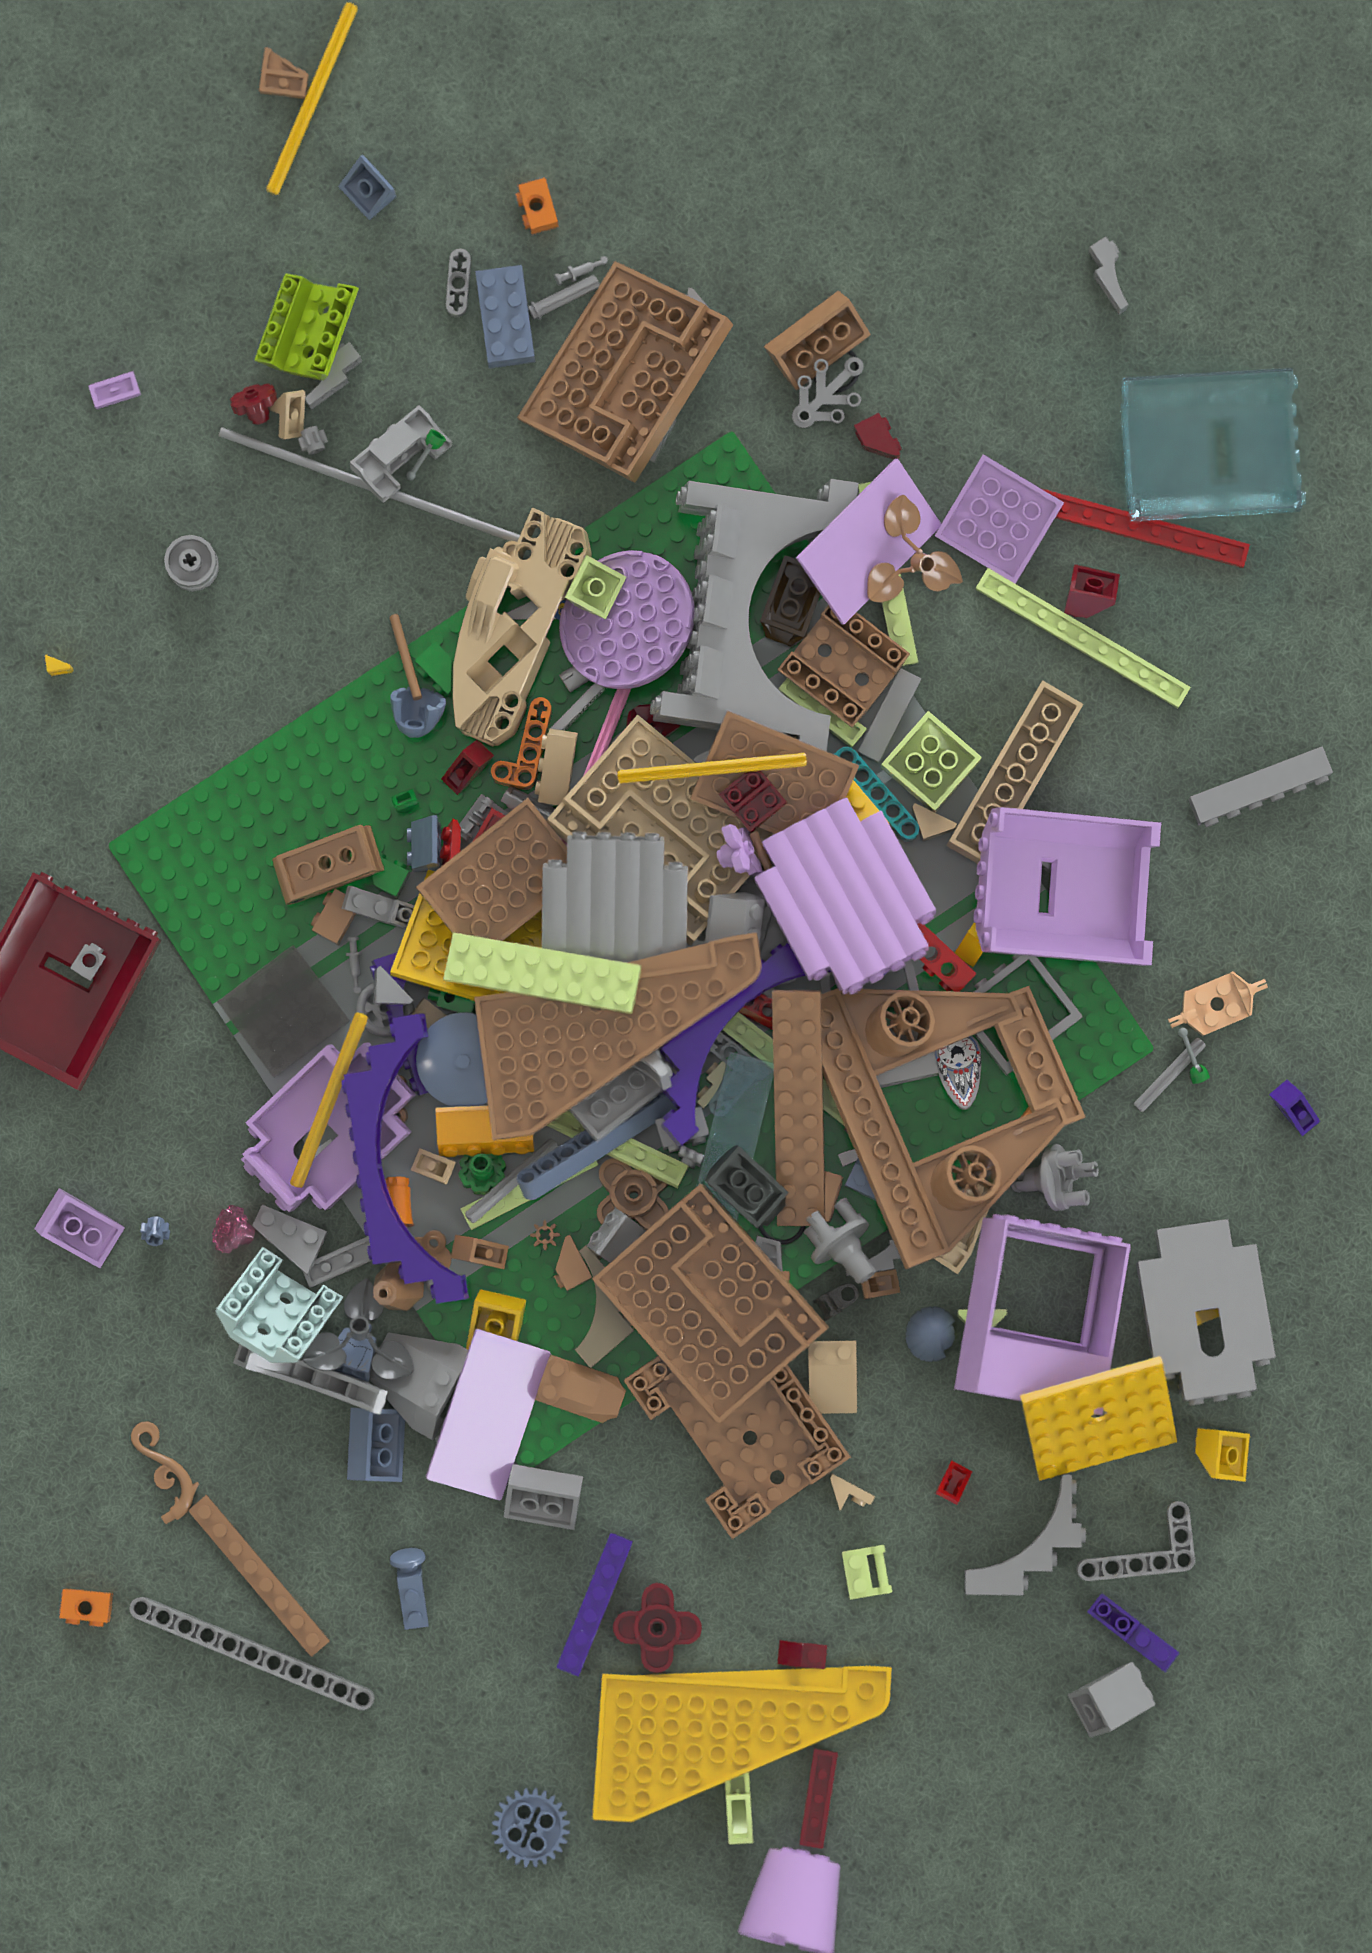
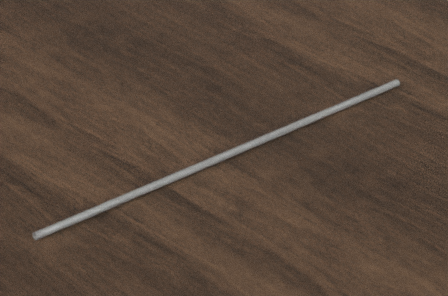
M221 428L219 436L369 490L367 483L353 474L225 428ZM397 491L390 497L391 499L508 541L518 542L520 537L519 534Z

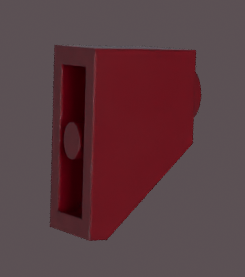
M477 739L462 750L441 780L459 795L484 770L494 755Z

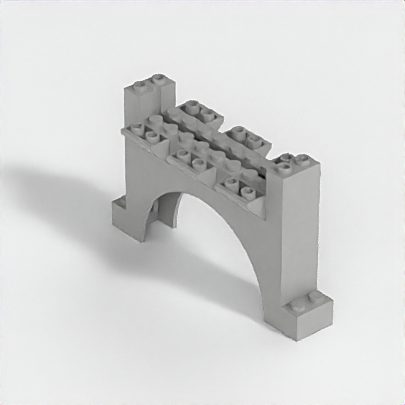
M830 479L823 485L822 489L818 490L817 500L688 481L684 487H681L676 496V505H679L678 512L706 516L702 519V522L698 523L697 536H700L699 545H696L694 551V559H697L695 579H698L697 587L694 588L693 592L691 591L695 606L694 625L690 640L686 648L690 649L689 656L685 658V661L681 662L680 675H683L682 684L678 685L677 693L663 691L655 697V700L651 701L650 714H653V721L719 730L728 710L827 751L831 716L808 710L796 704L781 693L768 679L755 656L751 644L748 622L749 606L755 584L767 563L786 547L817 537L857 497L859 483Z

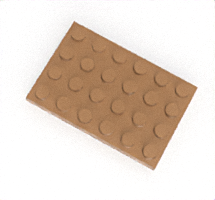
M728 710L705 761L713 762L798 753L806 754L807 764L805 766L761 770L788 802L759 826V828L774 834L846 798L859 768L858 764ZM745 772L699 776L690 799L738 818L719 794Z
M527 798L419 884L416 889L452 933L503 941L542 909L543 863H548V860L553 859L562 860V863H567V846Z

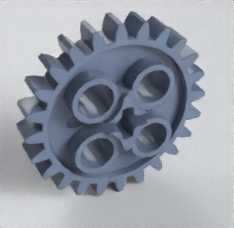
M525 1788L524 1795L522 1796L516 1790L515 1799L508 1795L506 1797L508 1804L506 1805L502 1802L499 1804L503 1811H495L494 1813L500 1818L499 1820L492 1821L493 1825L498 1826V1829L492 1831V1834L499 1835L500 1837L494 1843H502L503 1846L499 1852L507 1850L509 1852L507 1860L515 1856L516 1865L521 1859L524 1860L525 1867L528 1866L529 1861H533L534 1866L537 1867L538 1860L540 1859L544 1864H547V1856H550L552 1859L556 1858L554 1850L562 1852L559 1843H567V1840L562 1837V1835L570 1833L569 1830L564 1829V1826L569 1824L570 1821L563 1820L562 1818L567 1814V1811L560 1812L559 1808L563 1803L554 1804L555 1795L549 1799L546 1798V1790L542 1795H538L537 1788L534 1789L533 1794H529L528 1789ZM521 1805H527L531 1809L529 1817L522 1818L519 1816L518 1808ZM540 1807L541 1810L534 1825L537 1831L531 1832L527 1845L523 1848L521 1844L527 1832V1827L524 1825L531 1822L536 1808ZM548 1814L552 1816L553 1824L550 1827H544L540 1823L542 1815ZM511 1828L520 1829L522 1832L521 1839L512 1840L508 1834ZM532 1838H542L544 1847L539 1850L534 1849L531 1846Z

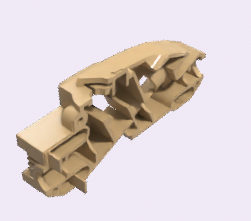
M532 508L518 542L508 541L503 548L499 546L495 549L490 548L486 558L483 556L479 558L466 593V599L469 603L460 630L453 662L455 726L462 731L463 735L478 739L493 747L500 745L517 732L527 708V696L551 643L546 638L560 602L565 598L585 555L592 556L588 534L582 527L562 519L551 518L544 512ZM535 528H540V535L537 538H532ZM578 548H584L582 554L574 555ZM526 550H531L530 558L523 560ZM574 567L573 575L565 577L568 568ZM507 587L511 588L510 592L518 600L527 596L538 607L521 626L506 612L503 615L497 613ZM503 645L519 659L504 676L488 662ZM518 698L517 706L510 708L509 705L512 700ZM509 719L508 727L501 730L503 720Z

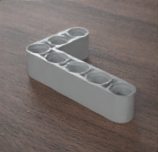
M1174 1501L1166 1509L1170 1550L1084 1559L1077 1565V1575L1085 1581L1190 1570L1195 1564V1555L1188 1506L1183 1502ZM1176 1505H1180L1184 1510L1183 1516L1179 1519H1175L1171 1513L1172 1508ZM1179 1529H1183L1187 1535L1186 1540L1182 1543H1178L1174 1538L1175 1532ZM1182 1553L1189 1556V1563L1184 1567L1179 1566L1177 1563V1557ZM1156 1556H1163L1166 1561L1162 1569H1156L1153 1565V1560ZM1134 1558H1138L1142 1563L1141 1569L1137 1572L1131 1571L1129 1567L1130 1561ZM1111 1560L1115 1561L1118 1565V1570L1114 1574H1108L1105 1570L1106 1563ZM1086 1563H1091L1094 1567V1572L1089 1577H1085L1081 1572L1082 1566Z

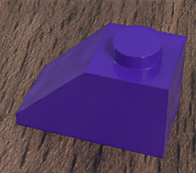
M1284 1081L1269 1094L1277 1108L1301 1136H1304L1320 1122L1303 1093L1290 1081Z

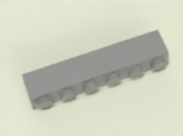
M1322 746L1193 795L1188 800L1198 825L1205 824V827H1209L1219 823L1218 818L1227 816L1230 819L1240 815V810L1249 807V810L1263 806L1262 801L1271 799L1272 802L1285 797L1284 793L1292 790L1294 794L1307 789L1306 785L1315 782V785L1322 784L1329 780L1328 776L1333 771Z

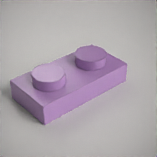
M133 371L88 385L96 409L141 395Z

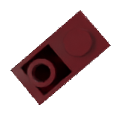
M877 413L854 425L853 430L865 451L893 460L900 458L899 451L902 450L901 445L896 437H891L889 433L891 426L886 417L882 418Z

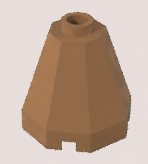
M389 1262L375 1277L373 1297L380 1305L389 1310L408 1311L424 1297V1281L404 1284V1279H401L399 1275V1265H402L401 1262Z

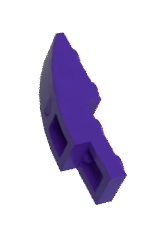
M1102 1593L1088 1610L1091 1616L1165 1673L1180 1654Z

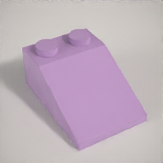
M59 1188L34 1229L44 1238L101 1268L125 1227Z

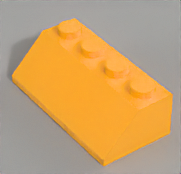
M488 1105L435 1108L439 1156L455 1157L456 1155H502L504 1153L526 1154L534 1152V1134L495 1141L492 1139Z

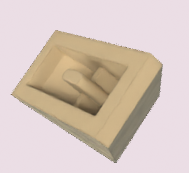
M916 803L912 807L914 818L919 825L922 841L952 832L957 826V823Z

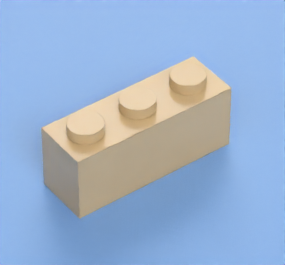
M549 729L548 734L543 735L541 749H545L544 758H540L538 772H542L541 781L537 780L535 794L539 795L538 802L559 806L569 793L578 733Z

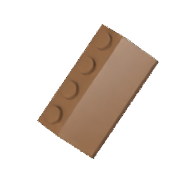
M837 291L766 344L764 348L794 389L798 390L797 380L799 377L806 375L812 379L816 376L814 363L818 359L826 360L828 366H830L871 334L851 301L841 292ZM823 362L817 363L818 370L822 371L825 369ZM806 378L800 380L801 386L808 382Z

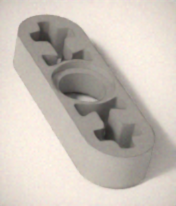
M464 249L454 250L449 260L446 308L453 317L463 316L468 306L471 257ZM459 255H463V258L467 259L466 262L462 263V271H466V274L458 271L457 261H454ZM456 277L463 278L465 286L461 289H455L452 286L453 279ZM451 292L454 294L465 293V296L459 295V302L463 307H460L458 311H454V308L450 306L455 303V295H451Z

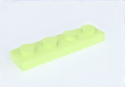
M788 678L778 688L781 693L796 704L820 714L830 715L829 731L851 748L854 747L867 730L859 722L851 728Z

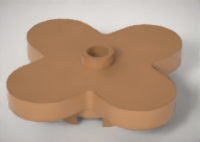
M615 1158L608 1159L601 1165L599 1180L602 1186L610 1193L599 1204L597 1209V1217L601 1225L604 1223L607 1214L612 1212L615 1207L630 1219H634L645 1230L651 1228L669 1212L666 1204L658 1197L669 1184L652 1177L642 1170H633L629 1165ZM632 1192H636L639 1196L632 1199L629 1195Z

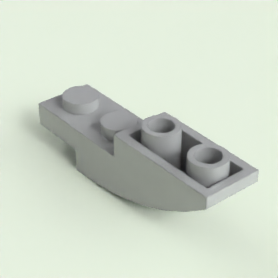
M348 886L341 909L406 929L415 905Z

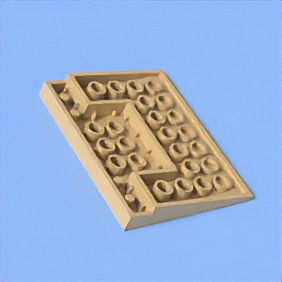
M637 715L566 795L561 804L546 821L566 843L568 835H572L573 832H586L587 836H597L598 832H609L611 836H621V833H635V836L645 837L646 833H657L659 837H664V865H668L669 862H682L683 866H688L686 943L691 946L707 928L710 895L736 893L751 876L747 871L738 873L734 867H722L717 858V850L727 844L721 828L729 824L735 825L737 829L746 827L738 818L690 799L699 776L630 783L618 782L617 772L619 770L695 763ZM759 827L754 830L758 831L762 841L774 835V833ZM754 848V854H755V855L757 856V858L759 859V857H758V855H757V853H756V850H755V848Z

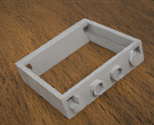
M1014 955L1012 957L1014 961L1010 965L1002 964L993 971L995 976L989 981L984 978L974 986L977 989L974 992L985 993L1029 960L1070 1013V1015L1048 1031L1052 1040L1083 1017L1036 956ZM983 1031L975 1034L976 1038L1003 1073L1008 1075L1012 1072L1013 1068L1010 1061L1007 1062L987 1035Z

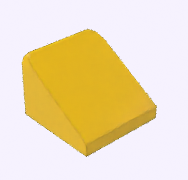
M45 655L47 672L51 676L72 673L73 667L70 664Z

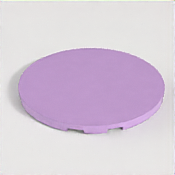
M622 551L598 560V562L626 576L607 618L603 619L582 610L566 600L560 616V638L570 663L590 681L613 689L639 687L654 681L666 673L683 654L690 640L694 625V601L689 585L682 574L672 564L657 555L642 551Z

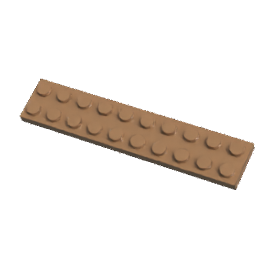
M773 990L776 1181L789 1192L785 1199L786 1206L777 1215V1226H811L806 1219L808 1216L812 1217L811 1214L815 1211H819L825 1220L821 990Z

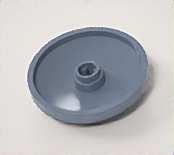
M459 1012L442 1017L428 1028L429 1037L422 1038L418 1046L416 1065L422 1084L434 1098L452 1107L480 1106L487 1103L477 1014Z

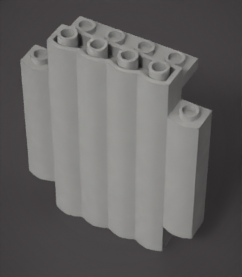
M573 832L567 838V863H562V860L556 859L543 863L542 948L624 963L685 949L688 866H683L682 862H669L668 865H664V837H659L657 833H646L645 837L635 836V833H621V836H611L609 832H598L597 836H587L586 832Z

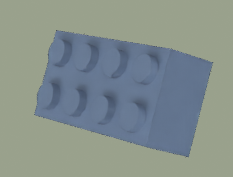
M522 265L475 271L489 368L535 362Z

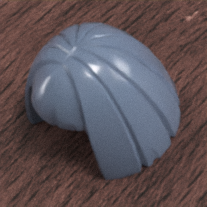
M407 687V689L399 688L397 691H393L390 702L393 717L399 731L410 738H418L428 734L439 722L446 706V699L441 694L422 688L420 690L422 698L420 700H413L410 687Z
M936 1306L924 1307L921 1311L914 1313L906 1328V1343L910 1352L920 1360L927 1362H936L946 1358L944 1350L951 1347L955 1339V1331L952 1326L955 1322L953 1316L948 1311H945V1309Z

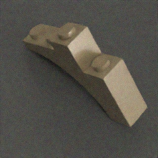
M585 1246L579 1251L588 1264L593 1278L605 1268L599 1261L602 1257L592 1249ZM596 1283L594 1319L585 1339L575 1349L590 1368L634 1332L632 1329L633 1325L624 1315H620V1310Z

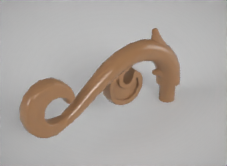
M141 1422L133 1428L131 1441L135 1448L143 1455L162 1464L154 1473L156 1485L160 1489L167 1490L171 1488L175 1483V1479L167 1478V1473L169 1472L177 1476L181 1485L180 1499L175 1497L174 1506L170 1508L169 1512L161 1516L164 1523L167 1524L174 1519H180L187 1513L199 1483L192 1484L187 1471L175 1460L142 1446L139 1440L142 1433L147 1432L151 1435L152 1441L149 1445L154 1447L158 1443L160 1432L155 1424Z

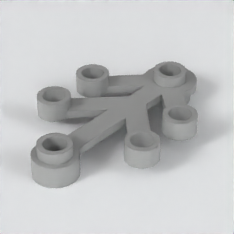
M849 358L844 364V370L826 388L828 362L824 359H818L814 363L816 371V398L810 404L808 388L812 384L811 378L806 375L799 377L797 380L799 406L792 413L793 422L798 427H809L814 421L840 423L844 420V413L840 409H835L832 412H817L816 410L822 404H840L856 407L860 404L861 397L858 393L832 395L851 376H857L863 371V362L859 358ZM818 362H823L825 364L824 370H818ZM856 362L858 370L852 371L850 364ZM802 378H806L809 381L807 387L801 386L800 380ZM852 395L858 398L856 404L850 403L849 399ZM805 411L808 413L807 420L800 418L801 412ZM834 412L841 414L839 421L833 419Z

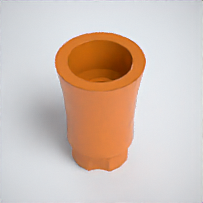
M387 1177V1189L402 1222L406 1227L414 1226L409 1178Z

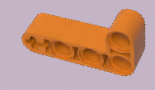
M538 697L531 702L517 764L507 761H498L493 764L491 774L496 783L522 790L531 789L535 785L539 760L542 758L543 749H541L543 735H547L552 715V708L547 699ZM543 704L547 711L542 712L540 722L537 720L538 712L535 708H539ZM533 727L542 729V734L537 738L529 735V731ZM527 750L537 752L534 760L528 761L524 758ZM498 768H507L509 770L508 775L505 778H498L496 776ZM524 772L530 773L532 776L531 781L526 784L519 781L520 774Z

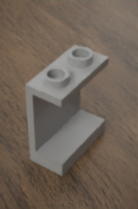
M615 1207L612 1212L607 1214L600 1229L592 1234L587 1246L611 1263L643 1235L646 1230Z

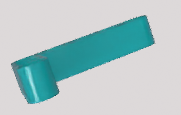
M842 747L834 753V755L839 757L844 753H848L853 757L852 762L859 765L857 772L865 771L868 774V780L865 782H859L855 777L853 780L877 809L882 811L891 829L901 840L905 842L915 840L919 832L917 821L858 753L851 747ZM880 789L883 791L884 797L880 800H875L871 797V791ZM891 806L896 807L899 810V815L895 818L889 817L886 813L887 808ZM905 824H910L914 827L915 832L907 836L903 834L901 828Z

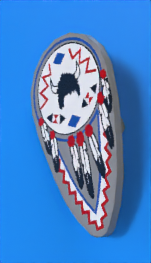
M973 1036L934 1052L940 1080L951 1100L963 1110L971 1107L976 1098L980 1083L981 1049Z

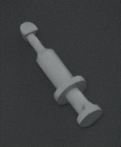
M600 257L601 260L595 263L588 262L575 268L567 267L568 272L555 274L557 284L561 285L562 281L570 278L573 282L576 281V277L593 271L596 266L606 264L608 261L607 257Z
M349 937L347 941L350 942V953H346V956L350 958V971L352 977H354L353 991L354 993H359L361 991V987H358V977L360 975L359 955H362V952H357L356 940H359V937Z

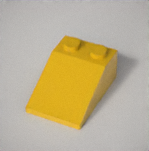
M480 1289L474 1301L466 1349L469 1350L476 1329L518 1341L526 1300Z

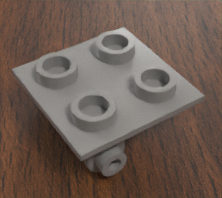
M481 794L459 824L461 827V838L471 844L491 808L504 815H507L508 812L496 805L490 798Z

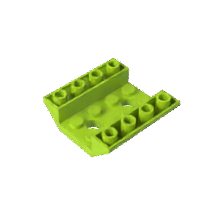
M285 273L255 361L288 374L324 381L329 375L359 288L338 283L337 288L313 284L302 276ZM329 306L328 312L323 314L324 309ZM314 349L313 355L308 358V353Z

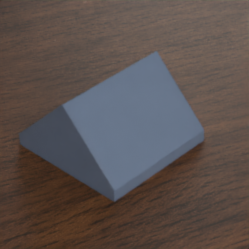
M364 155L359 157L338 186L368 220L372 219L396 198L394 188Z

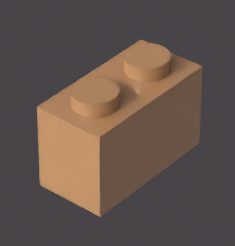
M334 889L333 893L328 892L323 901L325 907L321 914L317 912L311 925L314 926L312 929L314 933L339 946L356 913L341 909L345 894Z

